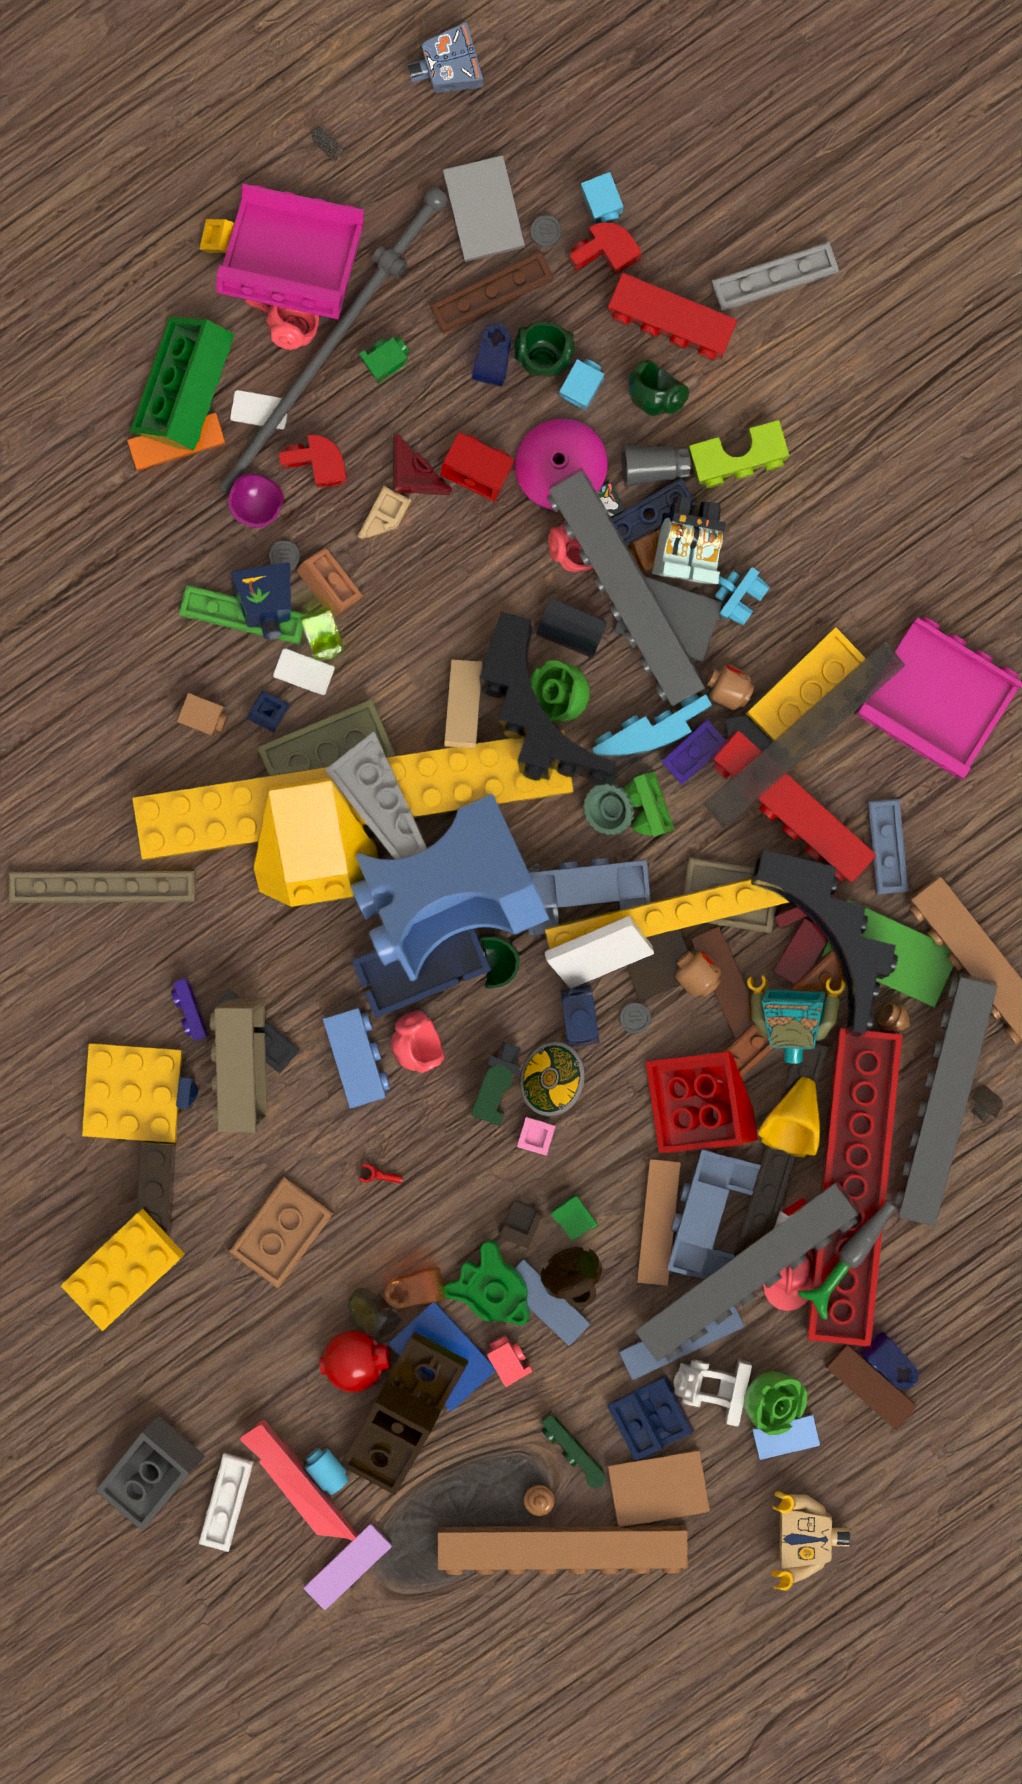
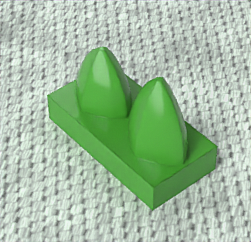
M655 771L633 778L634 781L627 784L623 789L632 798L631 801L634 807L643 806L644 810L635 818L631 829L637 833L653 835L654 837L675 830Z

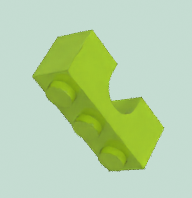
M777 420L749 428L747 434L750 441V451L742 457H732L725 453L719 437L690 445L688 448L698 486L706 484V488L715 487L724 483L723 478L733 475L736 476V480L754 475L753 470L765 467L766 471L783 467V461L789 458V452L780 421Z

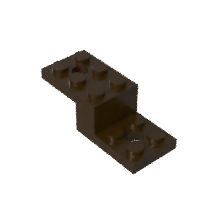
M414 1331L341 1465L345 1469L396 1495L428 1439L441 1410L463 1374L469 1360ZM421 1367H429L433 1370L434 1375L424 1373ZM375 1452H381L385 1454L388 1459H379L375 1455Z

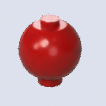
M348 1330L341 1332L328 1342L324 1349V1356L319 1357L321 1374L326 1375L328 1381L341 1391L357 1393L367 1390L378 1381L383 1369H390L391 1367L388 1345H379L371 1335L362 1331Z

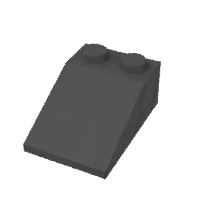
M158 1415L141 1433L96 1491L143 1531L203 1460L205 1455Z

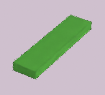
M186 585L179 612L180 616L263 636L261 626L247 627L234 596ZM291 610V620L280 623L282 635L275 639L300 645L307 614Z

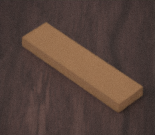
M649 1159L637 1283L668 1286L670 1270H667V1264L672 1251L674 1231H671L676 1214L680 1161Z

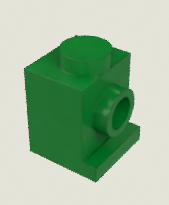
M397 337L396 339L391 338L389 341L385 338L381 339L370 348L372 352L368 355L365 350L359 353L361 360L379 384L409 363L406 354L410 351L403 340Z

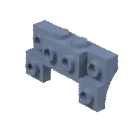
M608 858L590 860V866L579 868L578 862L559 863L560 870L529 873L549 917L548 920L529 928V935L546 934L544 928L559 925L557 907L619 901L621 910L651 902L647 860L609 864Z
M705 1149L700 1150L690 1184L684 1183L680 1201L685 1202L682 1213H676L672 1223L671 1231H675L676 1234L667 1270L706 1279L735 1257V1254L713 1248L729 1189L752 1195L761 1167L760 1164Z

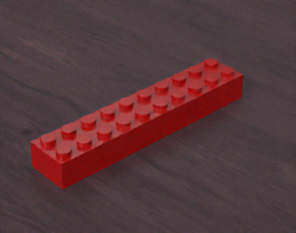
M837 1027L820 1194L836 1182H839L861 1212L855 1216L858 1222L844 1233L840 1229L834 1231L829 1235L833 1241L821 1250L817 1251L814 1247L810 1290L818 1288L823 1284L839 1263V1253L843 1246L886 1201L902 1034L866 1030V1034L856 1037L847 1035L846 1028ZM882 1232L865 1260L858 1267L850 1268L831 1292L827 1305V1320L821 1318L813 1301L809 1300L805 1333L808 1340L871 1347Z

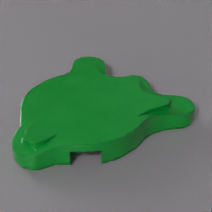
M487 1240L480 1249L481 1265H476L472 1261H466L461 1267L460 1279L446 1283L443 1288V1294L448 1299L464 1302L473 1313L487 1322L491 1323L493 1320L504 1321V1323H512L517 1326L524 1325L529 1320L531 1314L527 1304L528 1290L526 1282L519 1271L502 1258L498 1243L495 1240Z

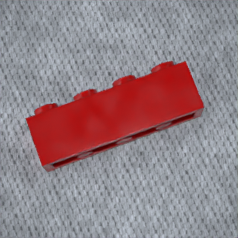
M622 273L608 306V313L612 314L611 319L624 325H629V322L641 326L640 331L647 335L657 337L659 333L670 338L669 343L682 349H686L688 345L698 349V355L712 361L716 357L719 359L723 358L737 324V319L625 273Z

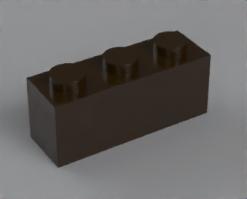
M144 1141L141 1143L137 1213L144 1209L159 1227L170 1236L176 1143Z

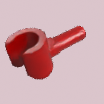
M363 1164L360 1166L367 1167L372 1172L369 1179L358 1177L361 1182L368 1183L377 1179L402 1183L403 1176L379 1171L373 1164Z

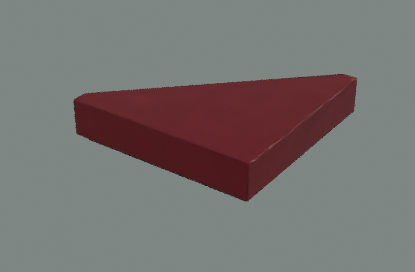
M400 434L394 435L393 492L450 495L452 487L443 482L434 472V469L401 439Z

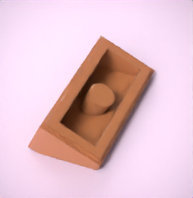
M326 547L306 559L297 569L300 577L332 618L340 615L363 597Z

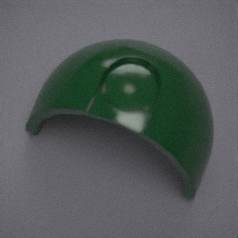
M499 934L479 935L478 938L484 943L486 957L492 969L487 972L485 988H499L507 985L515 978L519 970L520 957L516 947L510 940Z

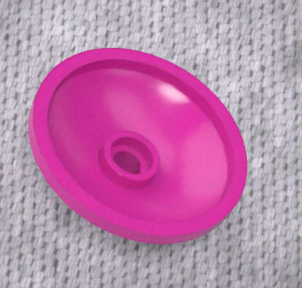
M553 419L533 428L522 440L515 459V472L523 492L535 504L553 511L554 509L547 498L551 494L549 491L550 485L583 467L598 494L605 482L608 471L607 453L599 436L587 425L572 419ZM558 455L565 457L564 463L560 465L554 463V459Z

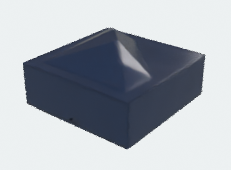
M262 690L248 713L247 719L275 733L290 704Z
M182 1076L179 1078L177 1108H191L198 1094L197 1084L194 1081L195 1077Z

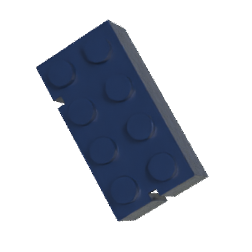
M475 928L459 932L435 947L422 964L417 979L413 981L408 977L399 959L384 966L377 950L352 960L361 985L370 984L372 987L365 994L375 1018L460 984L458 977L462 975L464 980L467 981L492 970Z

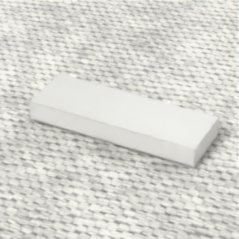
M224 1452L199 1544L229 1552L254 1460Z

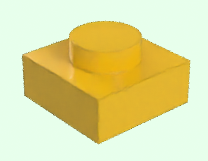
M206 219L200 250L207 253H226L235 223L226 219Z

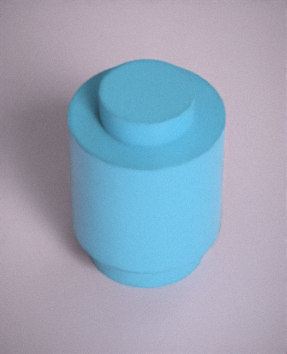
M317 1448L305 1458L307 1464L304 1469L322 1491H327L330 1495H333L349 1481V1478L346 1476V1469L328 1448L324 1450Z

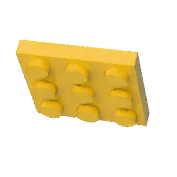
M89 1043L82 1136L175 1143L178 1122L176 1101L179 1078H181L183 1050Z

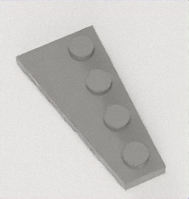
M374 731L325 769V771L393 858L397 860L411 857L427 850V847Z

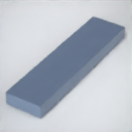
M735 1306L730 1308L733 1314L719 1325L715 1321L705 1327L708 1333L696 1342L692 1343L688 1339L682 1343L680 1347L683 1351L670 1361L663 1357L657 1362L642 1340L619 1350L632 1380L744 1328Z

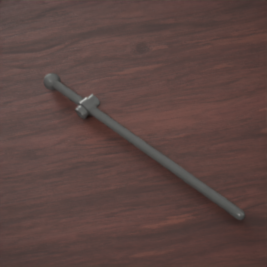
M431 187L425 191L423 196L424 205L394 246L387 249L381 245L375 251L372 261L378 264L376 271L220 483V490L227 493L231 491L235 480L247 469L386 276L392 274L394 277L399 278L403 274L408 264L401 259L403 253L432 213L440 211L446 206L447 195L437 187Z

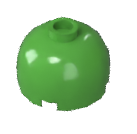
M549 660L545 662L546 665L541 669L537 668L533 672L530 684L540 707L551 722L567 723L576 719L586 709L590 698L589 683L583 672L576 666L568 662Z
M767 1371L758 1375L748 1386L744 1397V1408L749 1420L768 1435H780L789 1431L793 1427L790 1423L795 1417L799 1419L802 1417L807 1405V1391L797 1379L783 1371Z

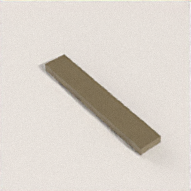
M195 871L9 872V903L195 902Z

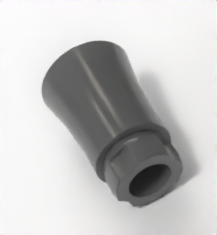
M623 444L622 475L624 486L629 487L642 483L675 480L676 477L690 476L688 447L674 448L673 445L638 446Z

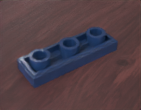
M682 478L612 518L627 546L662 526L663 513L670 512L674 497L681 496L693 499ZM693 500L692 508L697 506L695 500ZM652 510L655 517L647 520L644 518L643 512Z

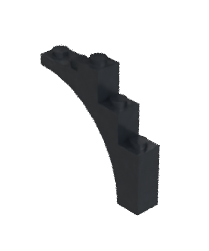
M501 612L479 680L481 691H484L487 695L494 698L505 696L498 719L500 732L513 739L525 738L518 758L519 773L535 781H539L541 778L550 780L554 769L563 776L574 777L578 775L587 778L588 781L594 784H614L617 774L616 762L593 754L571 741L554 726L540 707L528 675V651L532 636L531 619Z
M763 849L756 856L751 885L776 893L796 905L814 921L829 941L840 963L846 984L848 1003L846 1034L856 1037L866 1034V1030L869 1031L871 1029L874 1013L870 1012L872 1000H876L880 988V983L876 979H884L890 976V972L893 973L895 971L898 961V955L894 954L896 945L860 937V933L864 934L868 923V916L864 915L866 906L830 897V894L834 895L838 884V877L834 876L836 867Z

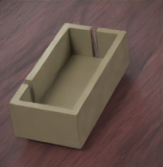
M228 998L215 1007V1012H211L210 1027L212 1031H215L216 1043H212L211 1058L213 1062H216V1074H213L212 1090L214 1093H217V1105H214L213 1121L218 1123V1132L256 1133L268 1121L265 1032H254V1027L265 1026L264 998Z

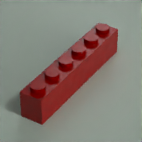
M734 730L710 757L715 762L712 768L724 779H727L729 776L738 783L735 789L746 799L750 800L754 797L761 804L758 809L772 821L776 817L784 824L781 830L793 841H796L798 838L807 845L804 851L817 862L823 859L828 865L836 867L834 876L838 877L840 883L844 879L847 882L853 883L877 856L739 730Z

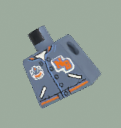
M467 22L423 42L421 47L424 60L407 64L412 83L430 78L433 91L436 93L484 87L483 77Z

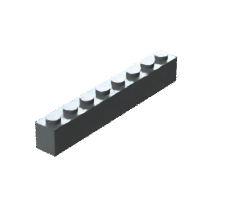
M583 467L550 485L549 491L551 494L547 496L549 503L555 512L561 510L566 519V522L562 523L565 531L571 540L577 538L582 549L578 550L582 561L586 567L592 565L597 574L594 577V581L602 594L607 592L613 603L609 604V607L616 620L623 619L628 630L624 631L631 646L633 648L638 646L642 652L643 657L639 659L648 675L653 672L659 682L655 685V688L663 701L668 699L671 705L674 706L705 689V682Z
M959 973L958 980L952 979L948 998L953 999L950 1011L944 1009L940 1028L945 1029L942 1041L936 1040L932 1058L937 1059L935 1070H928L924 1087L929 1089L927 1101L922 1099L920 1101L917 1118L922 1119L919 1130L913 1129L909 1144L910 1148H914L912 1159L905 1160L902 1177L907 1178L904 1190L898 1189L894 1206L899 1208L898 1214L900 1218L936 1226L997 990V983L994 981Z
M836 1182L635 1332L657 1362L663 1357L670 1361L683 1351L680 1347L682 1343L688 1339L692 1343L696 1342L708 1333L705 1327L712 1321L719 1325L733 1314L730 1308L739 1302L743 1307L758 1295L754 1290L765 1284L769 1288L782 1278L779 1272L788 1265L793 1270L806 1261L808 1258L805 1256V1253L811 1248L815 1247L819 1251L833 1241L829 1235L834 1231L840 1229L844 1233L858 1222L855 1216L861 1211L840 1183Z

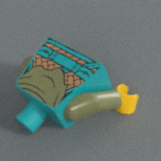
M763 975L762 985L754 988V979L752 976L749 977L747 983L754 992L751 995L752 1021L762 1036L769 1038L771 1047L784 1048L785 1062L791 1064L802 1062L803 1049H813L816 1041L824 1039L836 1023L840 1004L838 996L844 992V981L842 980L840 990L833 991L829 987L831 983V978H829L826 982V992L829 995L825 997V992L768 989V980Z

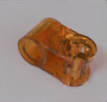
M428 1268L391 1279L385 1288L387 1303L394 1308H404L445 1299L446 1294L440 1268ZM397 1285H400L402 1290L408 1291L403 1294L402 1300H398L396 1295H390V1293L394 1292Z

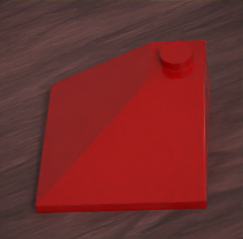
M731 1051L646 1061L659 1153L736 1146L758 1140L754 1109Z

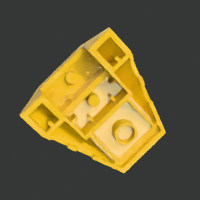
M331 777L268 787L261 833L258 838V849L254 860V871L259 892L290 907L353 897L354 894L350 885L365 879L356 855L363 853L369 857L379 859L375 842L372 838L368 837L360 820L355 818L349 809L348 802Z

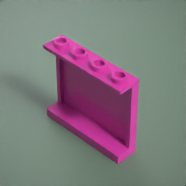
M243 184L242 199L222 266L219 265L216 275L217 293L339 319L363 230L364 210L352 205L326 202L320 198L312 199L298 196L292 192L266 189L260 185Z
M924 617L923 620L916 618L855 715L959 780H962L971 769L970 765L1015 693L1022 687V682L1017 680L1019 674L1010 668L1003 666L1000 669L991 663L993 658L980 650L974 653L964 647L966 641L952 633L948 637L938 630L940 625L927 617Z

